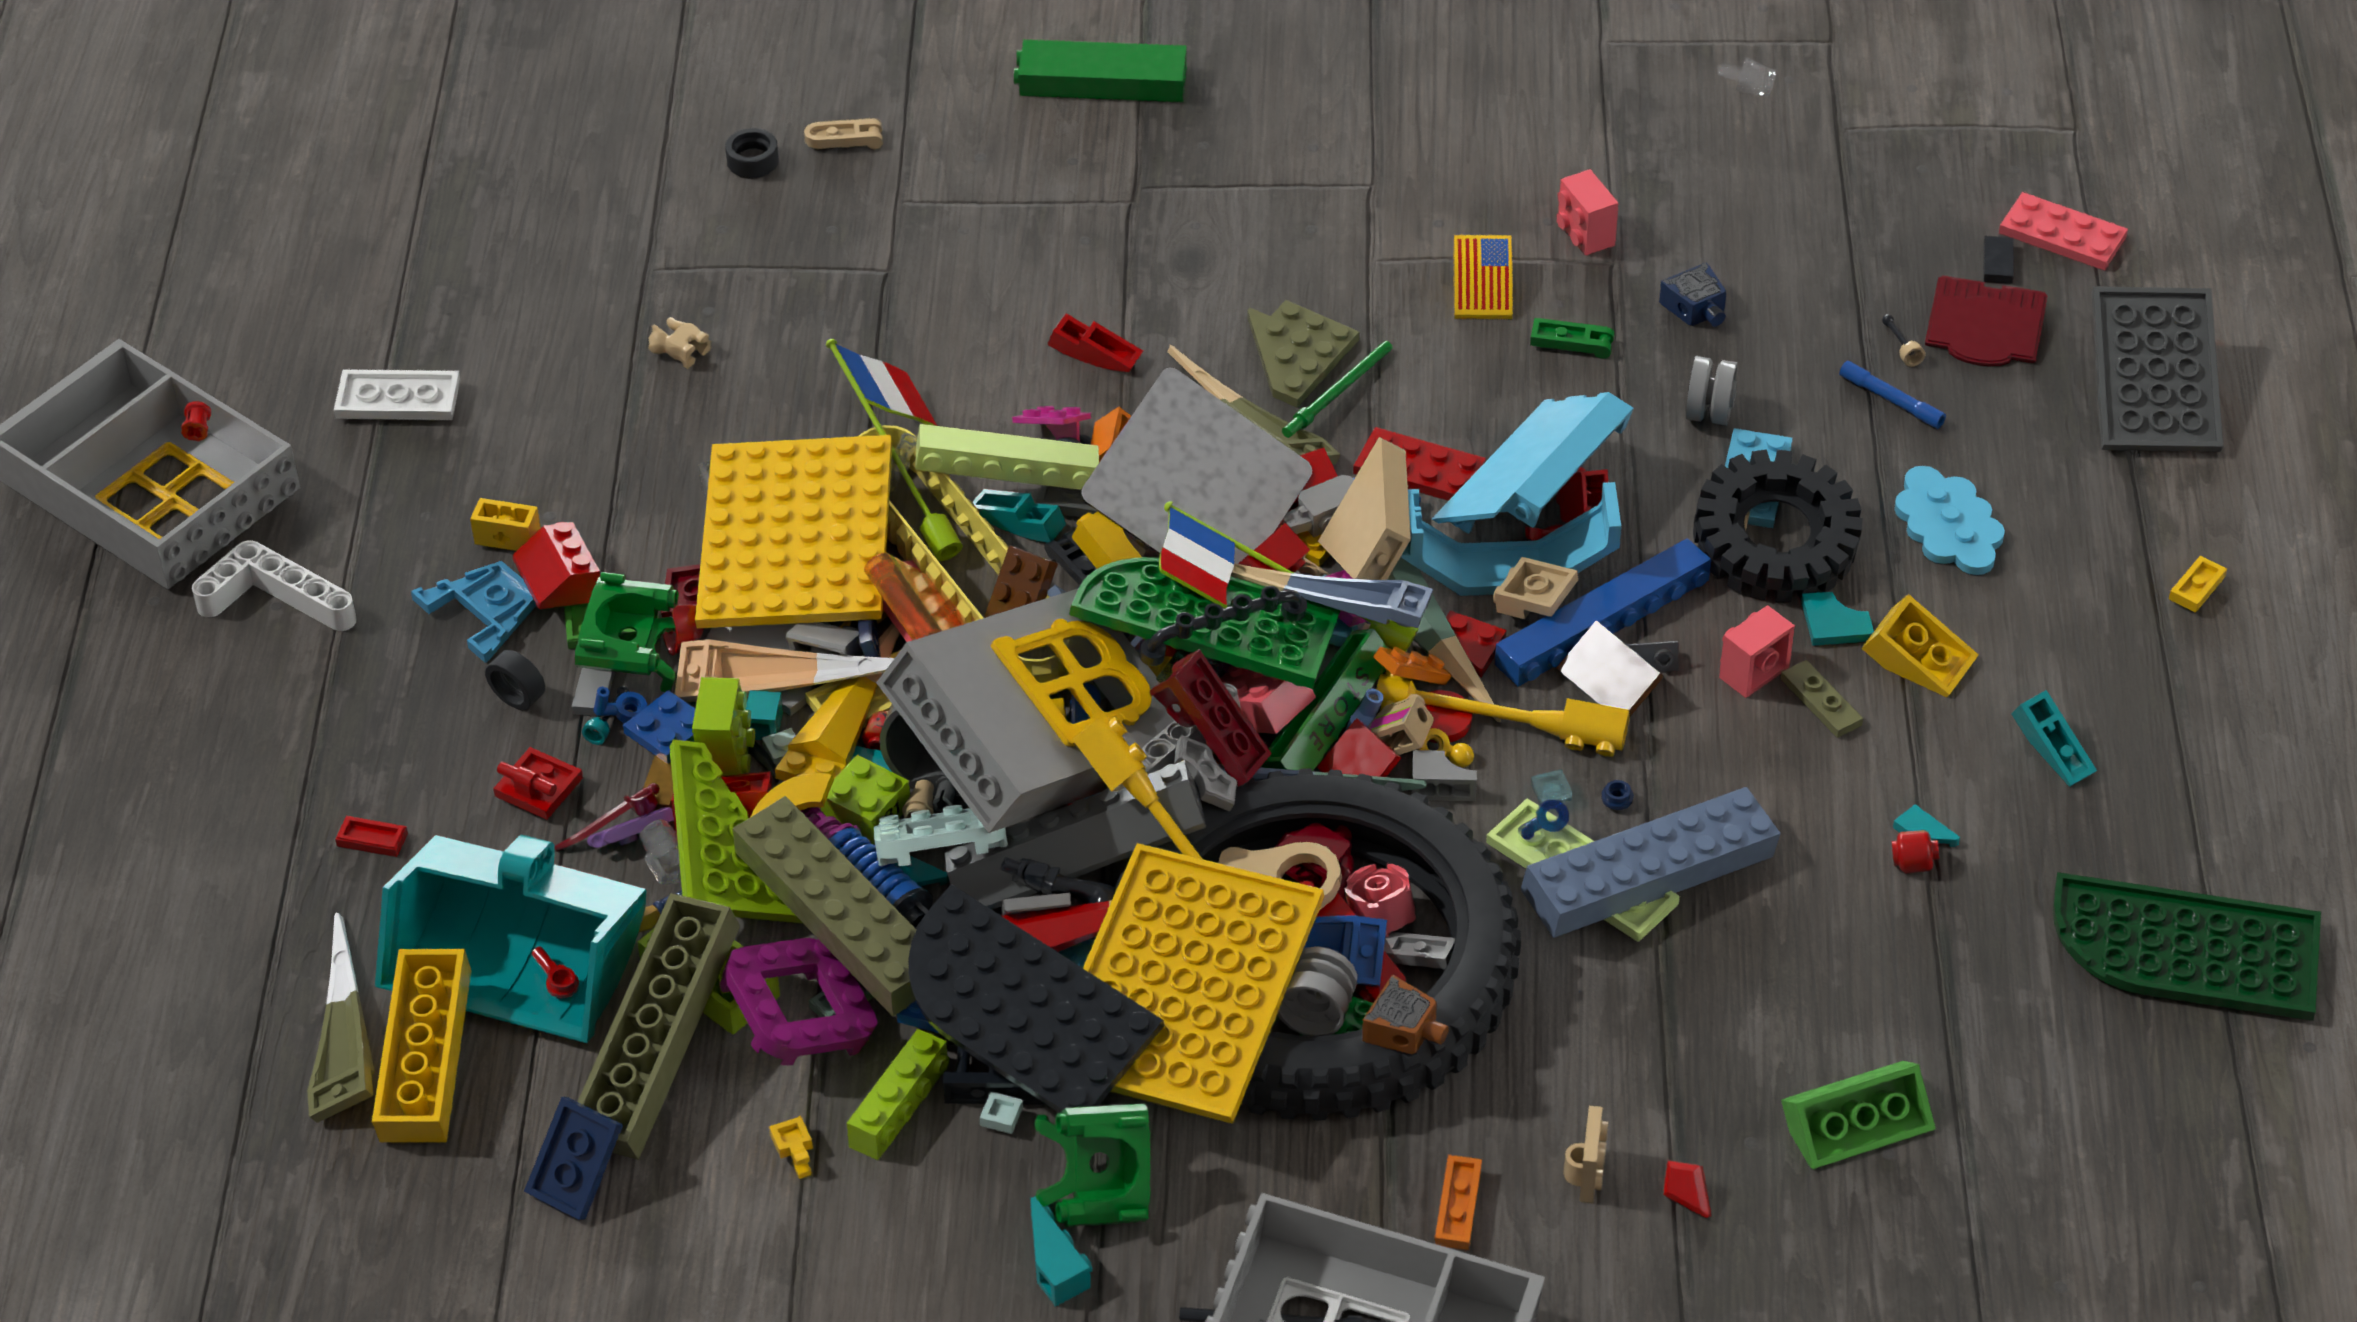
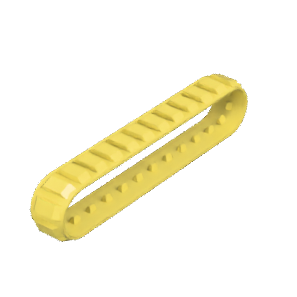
M882 425L886 435H891L892 446L903 465L918 475L999 575L1008 545L1000 536L995 534L994 528L986 518L981 517L979 510L973 502L967 499L959 485L950 479V474L915 470L917 437L914 434L898 426ZM874 427L866 430L859 436L879 435ZM892 458L891 464H896ZM889 500L887 538L892 544L897 546L900 555L905 561H914L959 625L983 619V616ZM1056 655L1043 659H1027L1019 656L1033 677L1040 683L1070 674Z

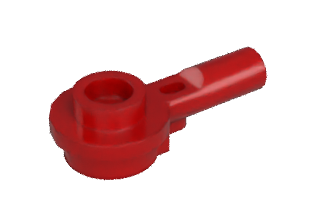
M541 946L536 947L532 951L531 955L548 975L546 988L552 996L567 998L578 991L579 979L572 969L564 965H556Z

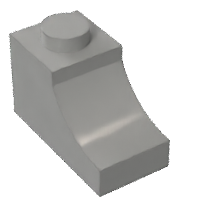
M1413 750L1412 779L1426 781V787L1424 789L1412 790V794L1418 792L1426 796L1428 800L1476 801L1477 771L1463 769L1454 765L1445 757V751Z

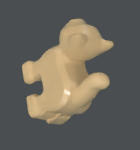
M672 317L668 318L666 321L668 327L675 330L670 336L658 326L652 325L653 332L649 336V350L655 354L667 353L670 357L681 361L686 369L695 363V358L691 356L694 350H698L704 356L711 349L709 335L700 331L692 323L677 321Z

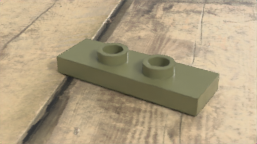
M1807 660L1781 672V680L1836 738L1862 726L1863 717Z

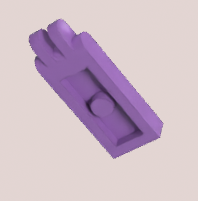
M664 807L647 815H642L590 835L587 843L590 847L595 848L619 841L620 845H624L638 840L637 834L648 829L650 834L660 832L668 828L667 822L674 820L671 807Z

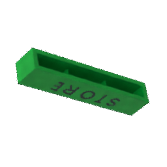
M1375 629L1352 630L1315 682L1312 690L1316 698L1282 728L1268 748L1272 754L1263 763L1262 768L1286 770L1311 769L1313 771L1317 764L1324 759V754L1331 744L1338 739L1341 730L1362 702L1366 691L1371 689L1379 676L1386 671V668L1373 657L1379 647L1388 648Z

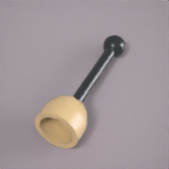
M1889 314L1885 315L1882 318V322L1885 326L1890 327L1902 344L1900 357L1905 365L1909 367L1919 365L1925 358V350L1916 341L1907 342L1893 323L1894 318Z

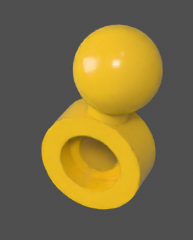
M1435 728L1429 730L1423 746L1418 749L1429 750L1427 742L1435 740L1438 743L1436 751H1445V756L1449 757L1450 762L1458 767H1468L1474 759V752L1468 744L1457 743L1454 746L1450 745L1448 736L1442 730Z

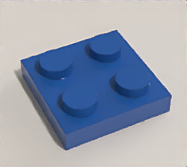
M668 690L623 724L624 734L669 764L671 762L670 745L673 739L695 742L692 732L695 708Z

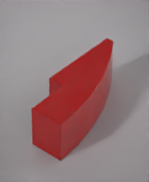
M1067 313L1057 324L1047 343L1048 346L1079 361L1123 372H1130L1143 353L1142 349L1097 322L1093 321L1089 327Z

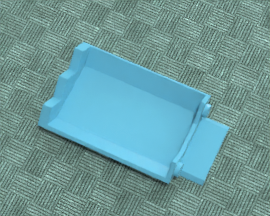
M1610 392L1599 393L1595 397L1580 395L1567 397L1562 401H1555L1554 399L1544 400L1434 515L1432 520L1437 523L1451 522L1454 526L1469 534L1472 531L1475 520L1494 518L1499 512H1509L1533 528L1537 523L1542 508L1614 431L1620 434L1626 428L1634 408Z

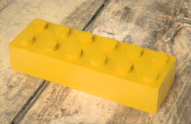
M399 949L372 1117V1123L379 1142H447L472 971L465 949Z

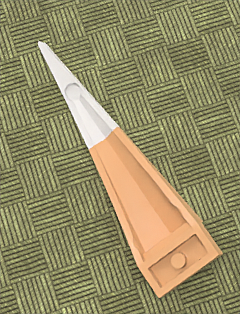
M711 639L681 642L675 695L685 702H697L701 677L739 678L741 689L746 691L748 697L750 690L777 692L884 673L894 658L793 651Z

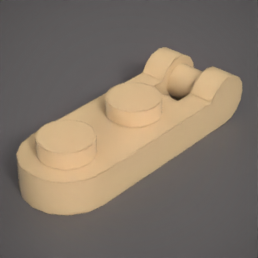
M874 118L815 122L808 125L804 131L806 144L815 149L866 145L871 149H878L883 144L881 121Z

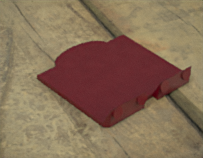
M1944 275L1938 278L1925 340L1926 346L1948 349L1949 354L1954 358L1978 366H2002L2008 364L2011 360L2035 363L2048 297L2045 292L2002 285L2001 289L1985 287V282Z

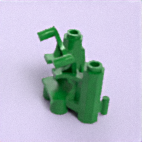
M602 572L601 577L598 578L593 588L579 632L575 651V665L580 668L649 676L652 672H656L663 678L660 690L662 692L671 691L676 680V674L660 658V655L656 653L655 645L662 634L676 631L673 617L657 618L658 611L669 612L671 608H675L678 605V590H673L672 585L625 580V574ZM624 629H634L637 632V636L631 641L620 639Z
M1145 1104L1065 1108L1062 1113L1056 1115V1125L1050 1122L1046 1115H1038L1034 1124L1036 1131L1059 1143L1066 1155V1170L1061 1180L1046 1189H1038L1035 1195L1036 1199L1044 1207L1073 1193V1198L1062 1199V1202H1057L1056 1218L1058 1223H1064L1065 1227L1136 1223L1148 1220L1150 1203V1130L1148 1109ZM1099 1152L1105 1153L1106 1169L1102 1172H1093L1089 1165L1091 1157Z

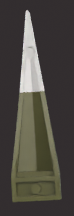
M337 912L334 916L332 960L323 1027L313 1072L307 1089L309 1117L316 1123L373 1096L372 1075L375 1073L344 919Z

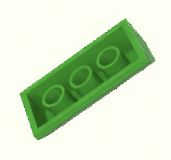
M1900 1061L1781 1100L1789 1132L1811 1169L1936 1129L1919 1064L1907 1061Z

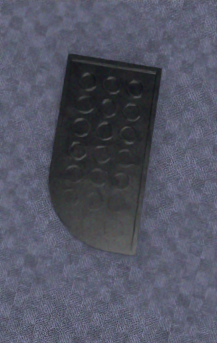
M952 884L923 917L913 937L908 961L909 978L916 1003L927 1021L945 1038L1059 1113H1062L1065 1108L1099 1106L1164 1027L1163 1019Z

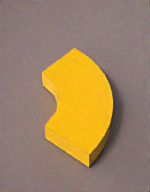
M810 773L790 778L770 790L757 804L751 817L784 796L800 811L810 807H824L834 778L832 774Z

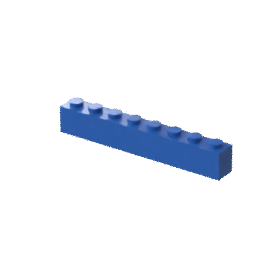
M1686 538L1556 610L1552 617L1545 616L1496 643L1495 665L1518 687L1528 681L1535 680L1540 674L1553 667H1557L1595 621H1598L1614 634L1625 627L1633 625L1642 617L1655 613L1667 603L1678 600L1694 588L1703 586L1709 581L1711 559Z

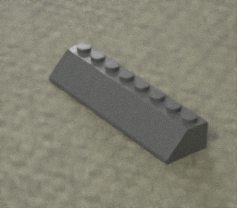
M1185 760L1167 765L1161 770L1148 774L1159 797V802L1184 835L1206 828L1199 788ZM1125 787L1120 791H1111L1107 788L1099 794L1077 800L1068 806L1055 811H1048L1042 816L1024 823H1017L1011 828L1006 829L1008 842L1006 847L988 848V853L976 855L975 843L972 842L965 846H958L952 851L945 853V861L950 883L993 910L1002 906L1003 899L1022 898L1037 893L1033 889L1026 887L1020 880L1017 882L1012 881L1013 875L1000 870L1005 857L1019 861L1021 858L1031 859L1049 864L1052 868L1060 867V874L1069 878H1076L1130 857L1137 843L1156 847L1172 840L1150 810L1145 808Z

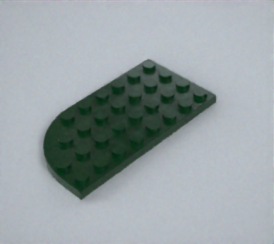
M2057 872L2053 899V920L2057 935L2071 957L2096 978L2124 991L2142 995L2310 1021L2314 1020L2321 926L2320 911Z

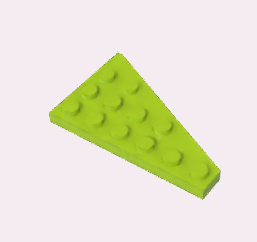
M673 739L670 745L682 896L730 907L735 917L803 923L735 853L733 828L749 819L748 813L736 793H731L723 781V772L712 760V755L705 743Z

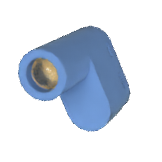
M1368 689L1360 706L1351 716L1345 731L1356 718L1361 720L1366 726L1370 725L1383 701V694L1379 690Z

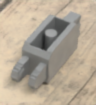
M1340 475L1301 491L1298 497V507L1286 513L1282 519V525L1286 523L1295 534L1308 531L1313 538L1321 535L1354 481L1353 478L1347 475Z

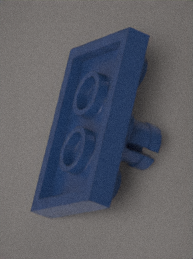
M561 1097L524 1192L578 1220H585L623 1124L569 1097Z

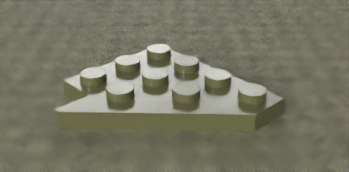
M1285 300L1271 316L1253 308L1247 310L1249 325L1272 396L1296 408L1301 405L1359 341V331L1288 300Z

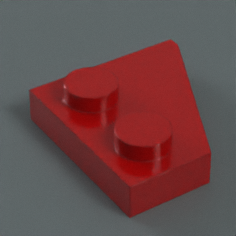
M1450 610L1446 619L1479 677H1482L1495 657L1496 643L1506 639V630Z

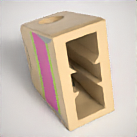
M1411 694L1407 699L1385 706L1368 727L1398 755L1423 746L1434 720L1425 707L1424 699L1417 694Z

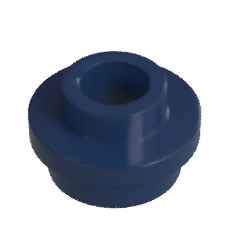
M1613 780L1602 790L1601 799L1608 808L1623 810L1632 804L1634 794L1628 783L1622 780Z

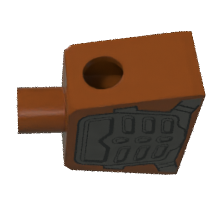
M1392 975L1363 1019L1362 1041L1414 1054L1417 1053L1425 1039L1442 1045L1447 1037L1449 1026L1436 1021L1437 1002L1435 999Z

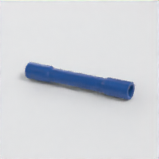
M1849 360L1842 365L1839 375L1859 387L1872 391L1936 429H1939L1945 422L1946 414L1909 396Z

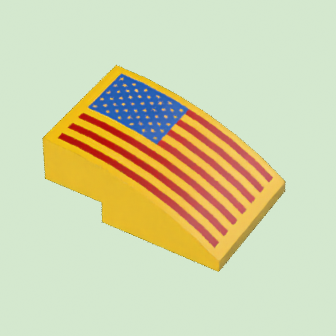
M1454 235V318L1512 319L1511 235Z

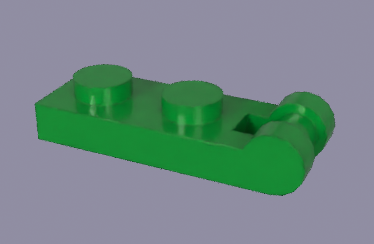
M1534 318L1530 346L1593 353L1598 358L1606 359L1611 355V343L1614 340L1615 332L1607 326Z

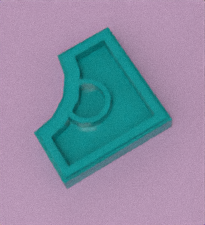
M1833 592L1802 594L1801 603L1812 646L1866 642L1874 632L1869 611H1856L1845 607L1836 599Z

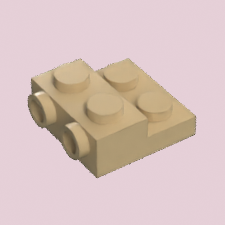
M1521 557L1515 567L1509 570L1507 578L1501 586L1499 585L1495 589L1493 601L1496 603L1497 612L1525 619L1529 612L1552 617L1577 583L1578 571Z

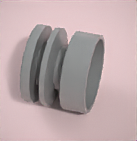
M1323 947L1304 948L1277 1014L1280 1020L1290 1029L1306 1036H1325L1336 1033L1344 1023L1349 1002L1357 985V972L1353 964L1345 956L1332 949Z

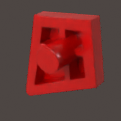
M1667 1161L1663 1195L1705 1218H1710L1711 1210L1703 1166Z

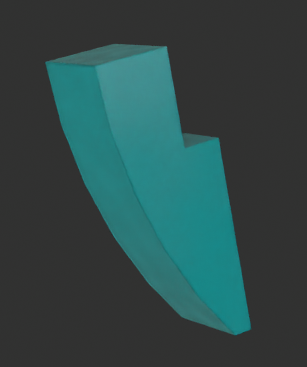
M983 489L973 501L981 517L986 518L990 524L1028 539L1050 542L1066 526L1059 505L1035 503L1030 493Z

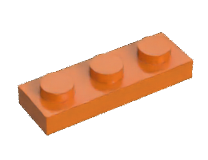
M1379 647L1373 656L1395 676L1446 685L1452 676L1443 668L1444 662L1432 654H1429L1427 657L1416 651H1411V653L1405 652L1398 647L1393 649Z
M1448 1155L1435 1233L1436 1245L1469 1250L1482 1159Z

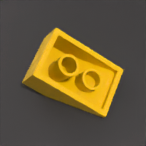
M1909 594L1891 608L1861 648L1884 669L1944 697H1948L1979 655Z

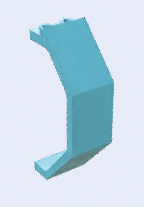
M1615 482L1603 483L1601 502L1594 508L1539 540L1459 543L1421 520L1419 489L1408 490L1411 540L1401 558L1460 596L1494 595L1497 586H1501L1507 578L1509 570L1515 567L1521 557L1577 570L1579 573L1620 548L1621 520Z

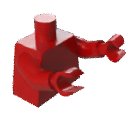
M1581 466L1558 491L1556 502L1560 506L1561 520L1565 524L1601 502L1603 483H1609L1608 469L1586 471ZM1551 525L1543 529L1525 526V536L1531 541L1539 540L1563 525Z

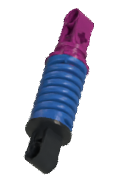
M818 807L801 810L815 827L917 930L923 917L932 907L933 898L931 893L921 888L895 863L879 866L876 846L871 844L867 837L862 836L861 830L856 825L853 826L850 823L841 824L833 816L826 817Z

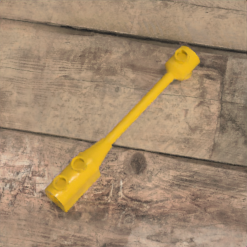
M1387 669L1385 674L1380 675L1377 684V690L1383 694L1380 711L1387 705L1407 699L1411 694H1417L1424 699L1427 705L1527 723L1532 727L1560 737L1561 740H1566L1564 746L1568 749L1581 751L1584 744L1597 746V754L1607 757L1614 756L1615 750H1623L1630 721L1629 710L1569 698L1566 700L1564 711L1533 710L1532 712L1416 690L1412 679L1395 676Z
M1107 715L1099 718L1072 739L1111 791H1120L1125 787L1145 808L1150 810L1183 855L1202 859L1159 802V797L1145 771L1146 767L1142 763L1147 756L1137 743L1134 742L1129 746L1123 738L1127 729L1116 716L1111 720Z

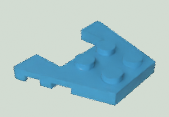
M502 561L466 572L464 578L452 582L444 579L436 582V587L424 591L420 587L411 591L412 600L428 614L449 601L456 599L488 627L467 639L468 648L485 663L491 659L536 607V603L523 578Z

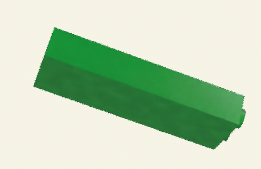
M1023 39L1022 50H1017L1016 65L1019 68H1014V84L1019 85V96L1183 102L1187 72V45Z

